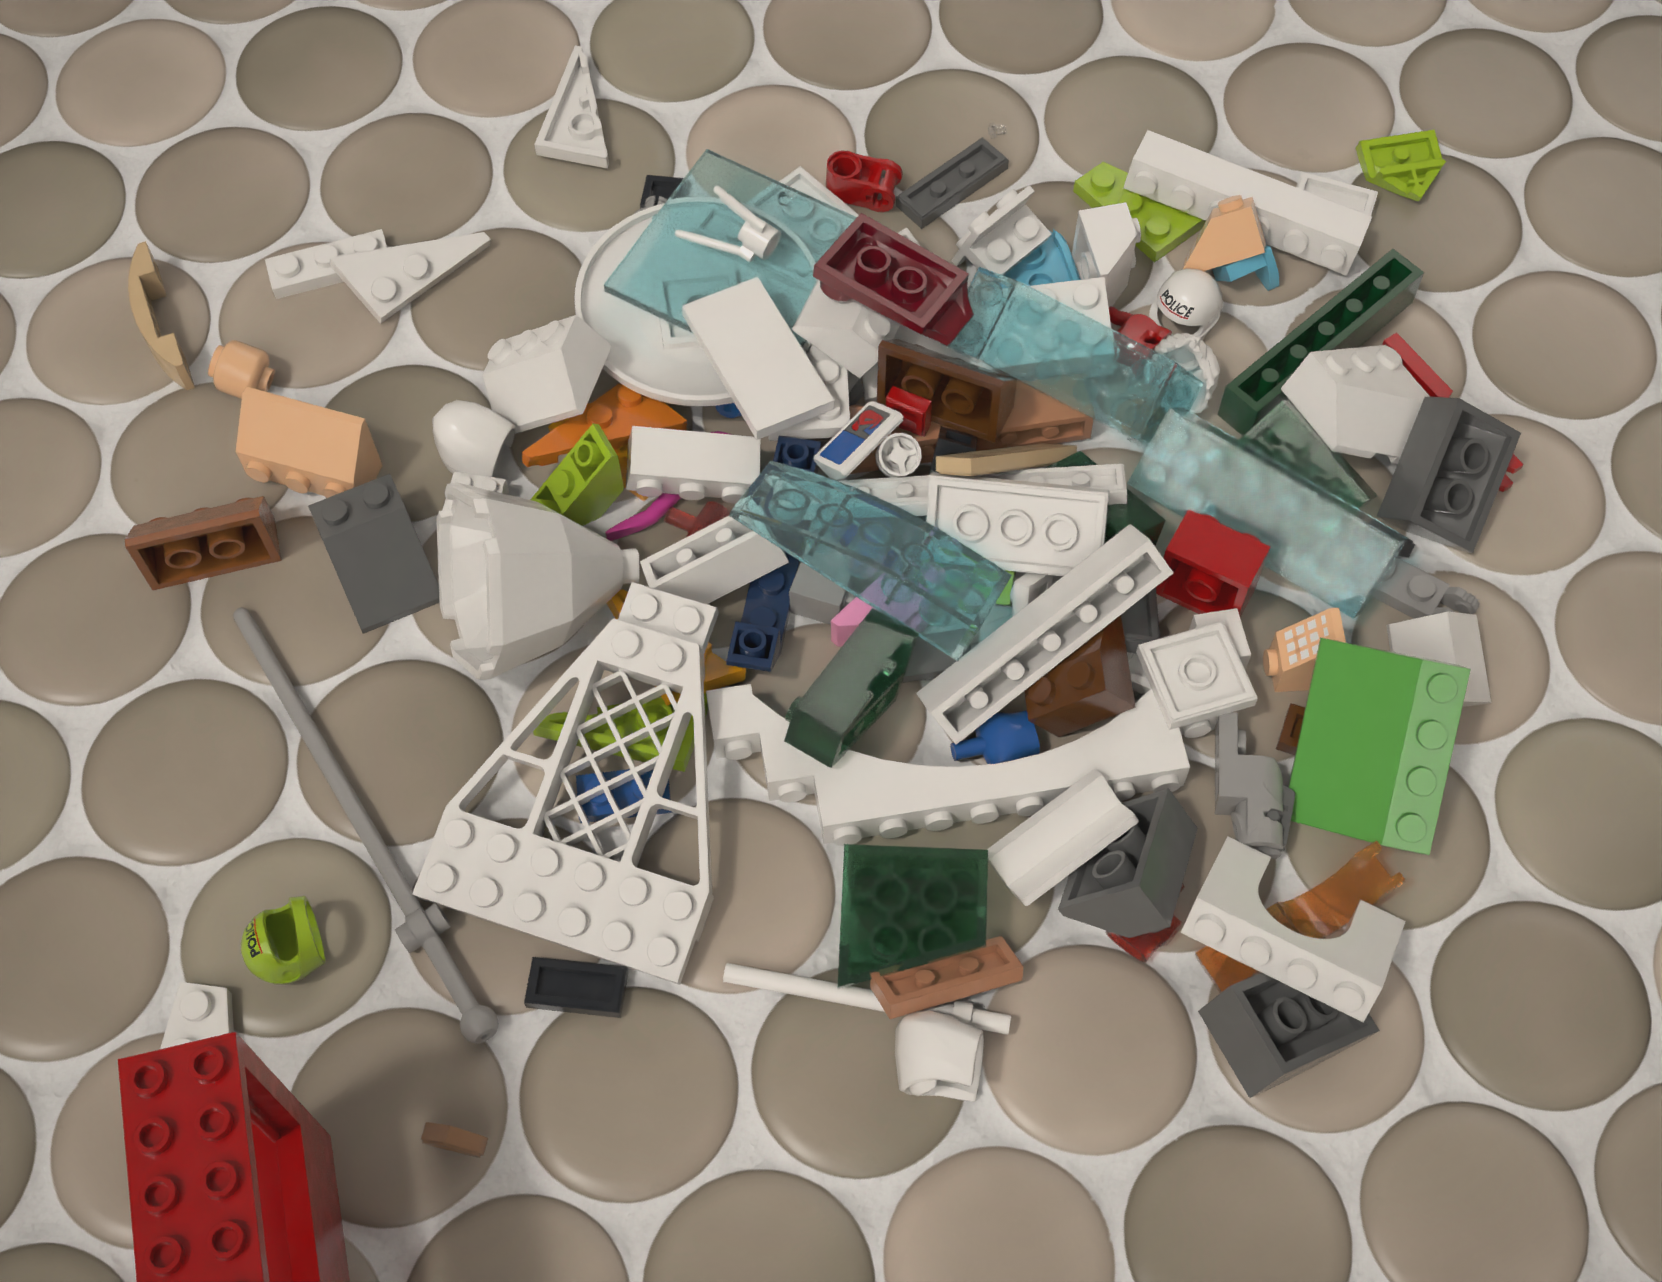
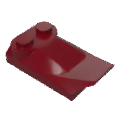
M863 213L859 214L814 265L813 277L820 280V288L827 297L836 301L854 299L893 321L948 347L974 315L968 297L969 273Z

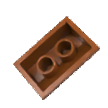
M264 496L242 498L234 503L212 508H198L191 513L169 518H155L147 523L134 525L124 539L127 551L152 590L282 561L275 518Z

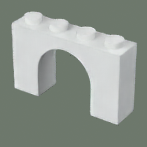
M1227 836L1194 902L1181 933L1364 1023L1383 988L1406 921L1360 900L1343 934L1339 937L1318 939L1294 932L1273 918L1265 909L1259 897V883L1271 857Z

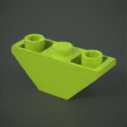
M593 423L530 499L543 504L582 526L599 519L624 490L618 455L599 424Z

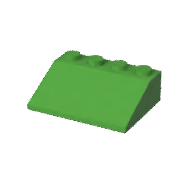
M1320 637L1288 788L1295 792L1291 821L1382 846L1430 855L1471 669L1457 664Z

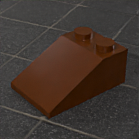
M1121 615L1024 691L1029 722L1057 737H1061L1136 708Z

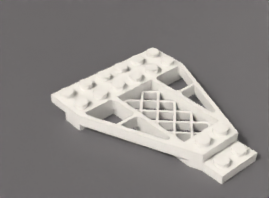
M632 582L619 618H613L446 805L412 895L680 985L695 941L699 942L714 899L712 895L704 706V653L719 614L717 607ZM604 670L613 673L601 679ZM629 678L656 687L637 696ZM579 680L578 688L552 756L548 759H539L517 752L516 750ZM624 680L632 699L608 710L600 691ZM671 691L681 694L678 704ZM666 693L675 712L651 724L642 705ZM595 696L603 713L585 722ZM637 708L646 727L621 738L613 719ZM691 715L694 719L696 807L662 798ZM608 722L616 742L593 753L584 734ZM669 726L663 745H661L656 732ZM651 736L659 755L635 767L626 747ZM579 739L587 756L569 765ZM621 750L630 770L606 782L597 762ZM508 759L545 772L528 821L524 827L519 829L465 812L467 805ZM592 765L601 785L577 796L568 777ZM654 769L646 789L640 775ZM635 778L644 798L620 810L611 790ZM563 782L571 800L553 808ZM605 793L614 814L590 825L581 805ZM576 809L584 829L561 840L552 820ZM658 809H666L698 820L700 881L695 886L637 868ZM638 812L630 832L624 819ZM619 822L628 842L604 854L595 833ZM546 825L553 840L542 837ZM589 837L597 855L572 847V845ZM622 856V859H621L620 862L615 861V859H617V858H619V857Z

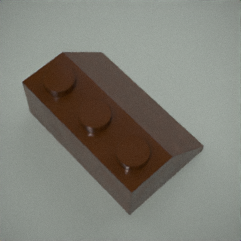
M888 339L880 342L878 346L877 403L886 405V396L892 386L932 401V422L993 443L996 442L1014 407L1016 378L900 339Z

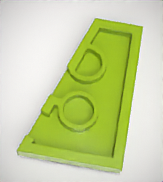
M1105 162L1100 163L1074 182L1073 192L1091 208L1127 203L1131 217L1138 219L1141 230V240L1135 246L1154 263L1200 231L1206 220L1124 189L1128 173Z

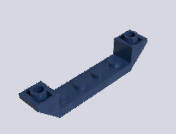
M786 436L778 437L770 471L772 490L766 516L781 542L789 563L750 582L741 622L735 621L726 660L727 665L771 672L781 654L790 615L789 591L802 560L810 522L775 524V488L778 484L817 482L818 465L814 462L813 458L821 450V442Z

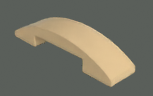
M146 241L139 243L133 254L128 276L129 301L134 319L153 357L162 370L184 389H194L195 386L186 357L175 334L161 335L151 301L166 297L167 294L159 268Z

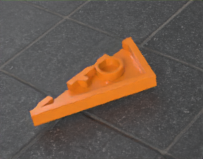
M619 383L586 406L583 414L569 418L522 451V463L528 468L535 465L545 466L559 463L558 456L568 454L593 423L600 425L613 449L616 450L623 445H628L632 426L687 431V420L666 403L641 395Z

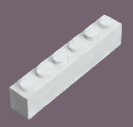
M1147 130L1133 157L1123 187L1203 220H1207L1211 211L1214 208H1218V202L1236 195H1241L1242 199L1253 197L1267 245L1346 276L1372 219L1371 216L1149 130Z
M1129 524L916 694L930 714L957 745L1174 572L1151 540Z

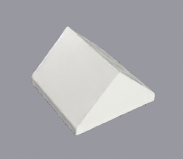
M1447 611L1386 626L1391 652L1457 664L1471 669L1463 707L1491 703L1476 614Z

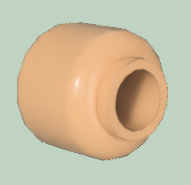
M232 340L225 346L219 345L216 348L209 364L208 376L213 377V383L217 390L242 399V393L246 386L268 392L274 379L275 369L269 368V355L266 351L240 341Z

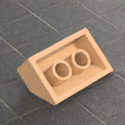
M247 386L243 391L235 452L246 474L252 479L262 483L273 481L286 485L298 493H307L309 491L329 498L377 478L383 465L365 418Z

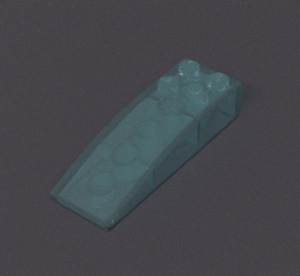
M771 460L729 514L736 521L956 661H959L980 630L1012 576L954 537L894 504L839 481Z

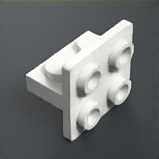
M1030 185L1019 194L1014 189L1011 190L996 204L998 209L990 216L985 211L968 226L969 232L956 243L959 250L951 260L955 266H959L968 258L992 285L1049 239L1052 235L1050 231L1026 205L1035 192Z

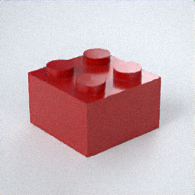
M1188 509L1167 546L1163 558L1174 573L1156 587V594L1197 614L1237 608L1241 617L1256 589L1271 546L1262 543L1254 535L1240 533L1221 524L1210 515L1199 514Z

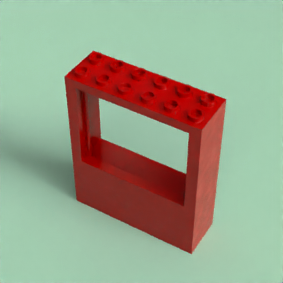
M236 1032L118 1059L137 1282H350L331 1136Z

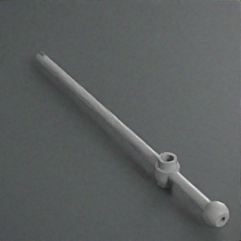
M238 608L233 614L235 622L405 915L406 922L395 929L400 941L409 953L421 946L426 951L462 1014L460 1029L464 1038L476 1044L489 1040L496 1034L498 1029L496 1013L487 1006L479 1005L442 942L440 934L451 927L446 915L437 903L424 910L417 897L412 895L413 890L259 626L246 608Z

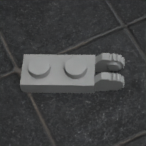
M1371 545L1365 551L1348 581L1352 587L1413 619L1447 611L1455 612L1456 610L1459 613L1474 614L1480 604L1478 599L1475 598L1476 596L1467 593L1466 590L1460 587H1449L1450 584L1392 554L1380 552ZM1439 603H1441V604H1443V605H1445V606H1447V607H1437V606L1439 605Z

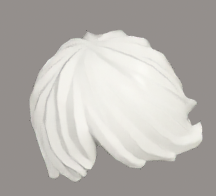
M1176 333L1173 336H1167L1166 339L1161 340L1155 346V353L1151 355V363L1148 367V384L1153 387V390L1149 397L1156 400L1159 407H1162L1165 413H1170L1172 416L1176 414L1180 417L1188 416L1192 419L1195 416L1194 413H1201L1208 408V400L1212 398V394L1218 384L1220 374L1219 363L1210 346L1206 345L1200 337L1189 333Z

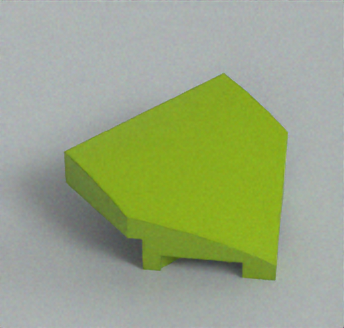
M1435 130L1361 140L1355 148L1366 181L1418 202L1446 162L1442 159Z

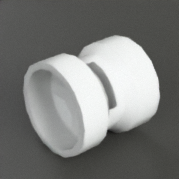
M894 433L886 437L878 446L875 454L879 470L888 477H905L911 474L919 466L922 458L918 442L911 435L905 433Z

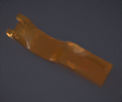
M1375 841L1357 852L1349 862L1319 885L1294 899L1277 902L1266 910L1279 923L1292 931L1308 937L1324 939L1348 924L1360 900L1374 906L1404 884L1406 879L1400 872L1390 877L1376 858V855L1382 852V847L1378 841ZM1205 946L1195 953L1196 959L1219 993H1222L1235 983L1262 973L1209 946Z

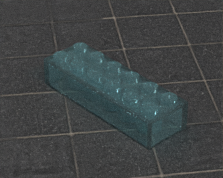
M1183 407L1169 408L1127 482L1128 485L1182 517L1190 509L1199 514L1210 515L1221 524L1240 533L1254 535L1262 543L1271 546L1264 566L1334 608H1339L1341 612L1353 619L1364 611L1408 540V537Z

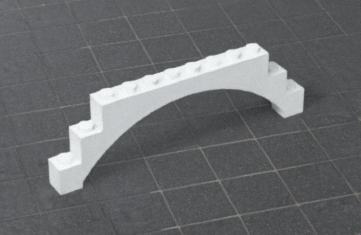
M1238 609L1194 615L1189 630L1221 621L1224 622L1246 670L1251 652ZM751 684L706 691L716 759L726 757L730 760H741L749 757L752 753L761 752L769 801L796 802L804 799L806 795L815 794L823 844L834 843L838 846L852 845L864 837L877 835L888 839L896 838L906 834L908 830L926 828L929 831H940L951 827L953 823L972 820L973 823L983 824L996 820L1000 815L1017 813L1019 816H1032L1094 769L1104 776L1119 801L1127 800L1136 793L1149 791L1155 793L1167 788L1174 792L1180 786H1184L1190 769L1182 735L1187 738H1197L1206 735L1211 730H1214L1218 719L1217 716L1169 730L1151 688L1135 703L1136 708L1121 713L1109 723L1073 742L1044 753L997 764L960 767L926 766L879 759L845 749L812 735L781 717L755 697L752 693Z

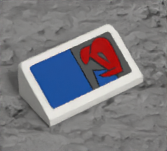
M868 402L814 456V462L832 481H838L847 477L903 421L902 418L904 416L900 412L877 402Z

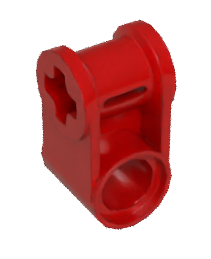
M841 150L834 152L827 160L826 188L846 204L868 208L875 212H887L895 204L894 190L895 186L901 182L903 171L892 160L878 159ZM883 170L886 171L884 178L882 177ZM879 193L882 194L881 200H877Z

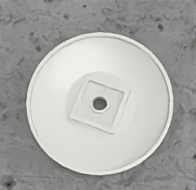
M702 199L680 200L663 203L639 211L607 231L592 247L580 268L574 296L575 314L612 345L603 369L622 385L651 399L683 406H717L734 403L684 319L682 305L758 277L806 355L812 346L811 343L792 330L809 295L769 281L707 250L697 243L675 236V231L678 229L690 232L709 207L722 209L742 219L722 201ZM747 208L755 216L781 231L780 239L798 249L803 256L802 259L790 256L796 266L802 262L808 264L811 276L803 281L814 286L817 281L813 277L815 263L801 242L775 220L758 211Z

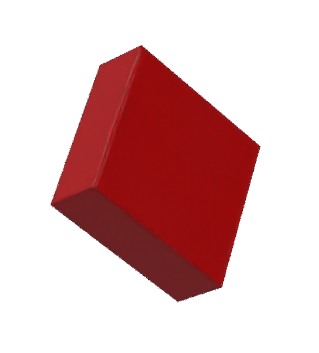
M892 386L886 396V407L896 410L904 416L902 418L903 421L897 427L925 437L931 426L932 401Z

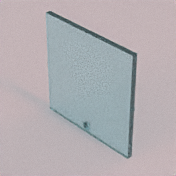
M706 149L658 214L653 215L652 222L605 282L604 291L693 333L682 315V305L758 277L800 346L803 347L807 340L794 332L792 328L817 281L813 277L814 265L857 217ZM720 186L755 216L781 231V238L776 249L768 259L763 260L755 256L750 263L738 255L675 236V231L679 229L742 247L743 242L738 240V234L746 221L728 208L719 199V196L714 193L713 188Z

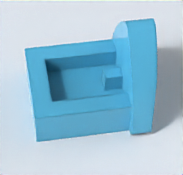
M1266 245L1265 253L1212 269L1216 281L1232 282L1251 272H1255L1267 291L1279 286L1277 264L1272 249L1268 245Z

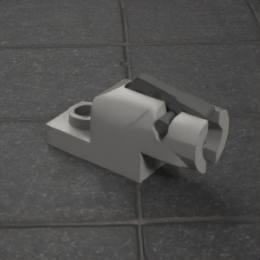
M1231 712L1218 716L1215 729V815H1231L1237 841L1270 856L1271 859H1277L1281 856V851L1285 850L1295 792L1283 784L1282 774L1275 758L1245 755L1246 730H1238V713Z

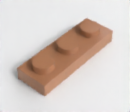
M999 936L870 973V988L889 1019H894L1022 981L1023 965L1004 938Z

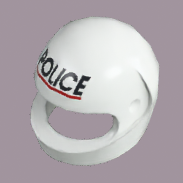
M1186 268L1175 271L1159 289L1157 297L1151 305L1149 318L1161 326L1157 316V312L1161 310L1167 318L1178 324L1200 326L1198 331L1192 335L1203 340L1218 321L1222 311L1223 300L1220 287L1210 274L1202 270Z

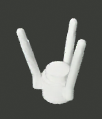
M720 186L713 188L714 193L719 196V199L728 208L746 221L738 234V240L743 242L742 247L679 229L675 231V236L738 255L750 263L755 256L763 260L768 259L776 249L781 238V231L755 216Z

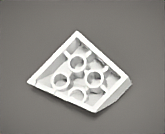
M1386 345L1310 352L1281 388L1331 451L1370 459L1375 453L1384 454L1395 464L1399 462L1424 397H1430L1403 366L1401 356L1394 349Z

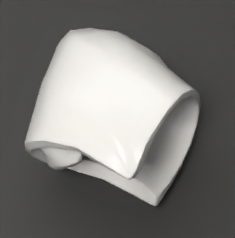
M456 400L445 404L432 419L435 445L442 462L451 473L460 472L493 477L503 444L511 447L515 437L516 428L514 424L491 409L474 402Z
M929 1010L914 1012L902 1018L895 1029V1059L899 1090L908 1095L943 1096L975 1102L983 1059V1031L962 1023L950 1015Z

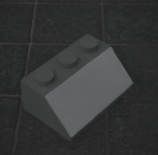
M1424 397L1377 517L1411 534L1464 552L1473 553L1521 432L1460 398Z
M1169 788L1122 803L1136 815L1139 822L1069 875L1058 907L1059 912L1064 917L1127 938L1146 933H1156L1171 926L1198 828Z

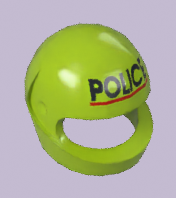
M306 896L289 897V902L285 906L260 912L252 918L244 929L241 940V954L249 971L259 979L272 984L287 985L303 979L325 964V953L320 931Z

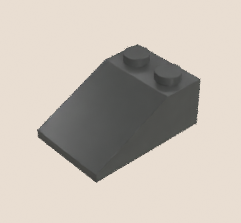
M391 474L308 505L363 634L440 603L438 582Z
M1264 973L1229 986L1198 1011L1249 1098L1290 1080L1380 1031L1369 1013L1363 1023Z

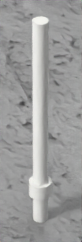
M727 963L725 966L723 982L885 1012L871 989ZM955 1000L954 1005L945 1003L921 1010L950 1015L960 1022L980 1030L1006 1035L1009 1033L1011 1015L974 1009V1003Z

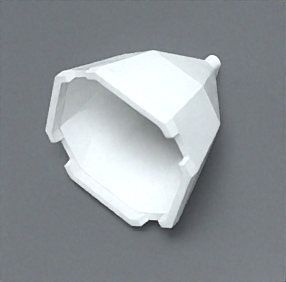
M461 483L447 484L444 494L446 500H453L452 507L448 510L439 511L436 520L440 609L443 619H454L460 639L452 640L450 643L453 658L478 680L492 679L562 646L621 590L623 584L639 582V553L636 548L621 550L612 541L539 502Z

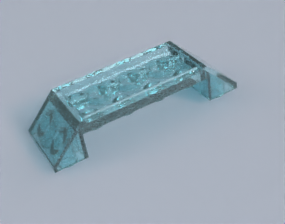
M978 267L968 287L969 302L974 315L949 347L942 343L940 344L976 363L983 362L1010 377L1016 378L1031 388L1127 436L1128 441L1165 459L1204 383L1175 361L1017 280Z

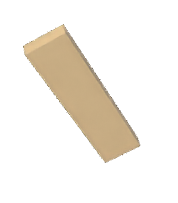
M1041 443L936 456V472L946 475L977 476L1073 463L1077 460V445Z

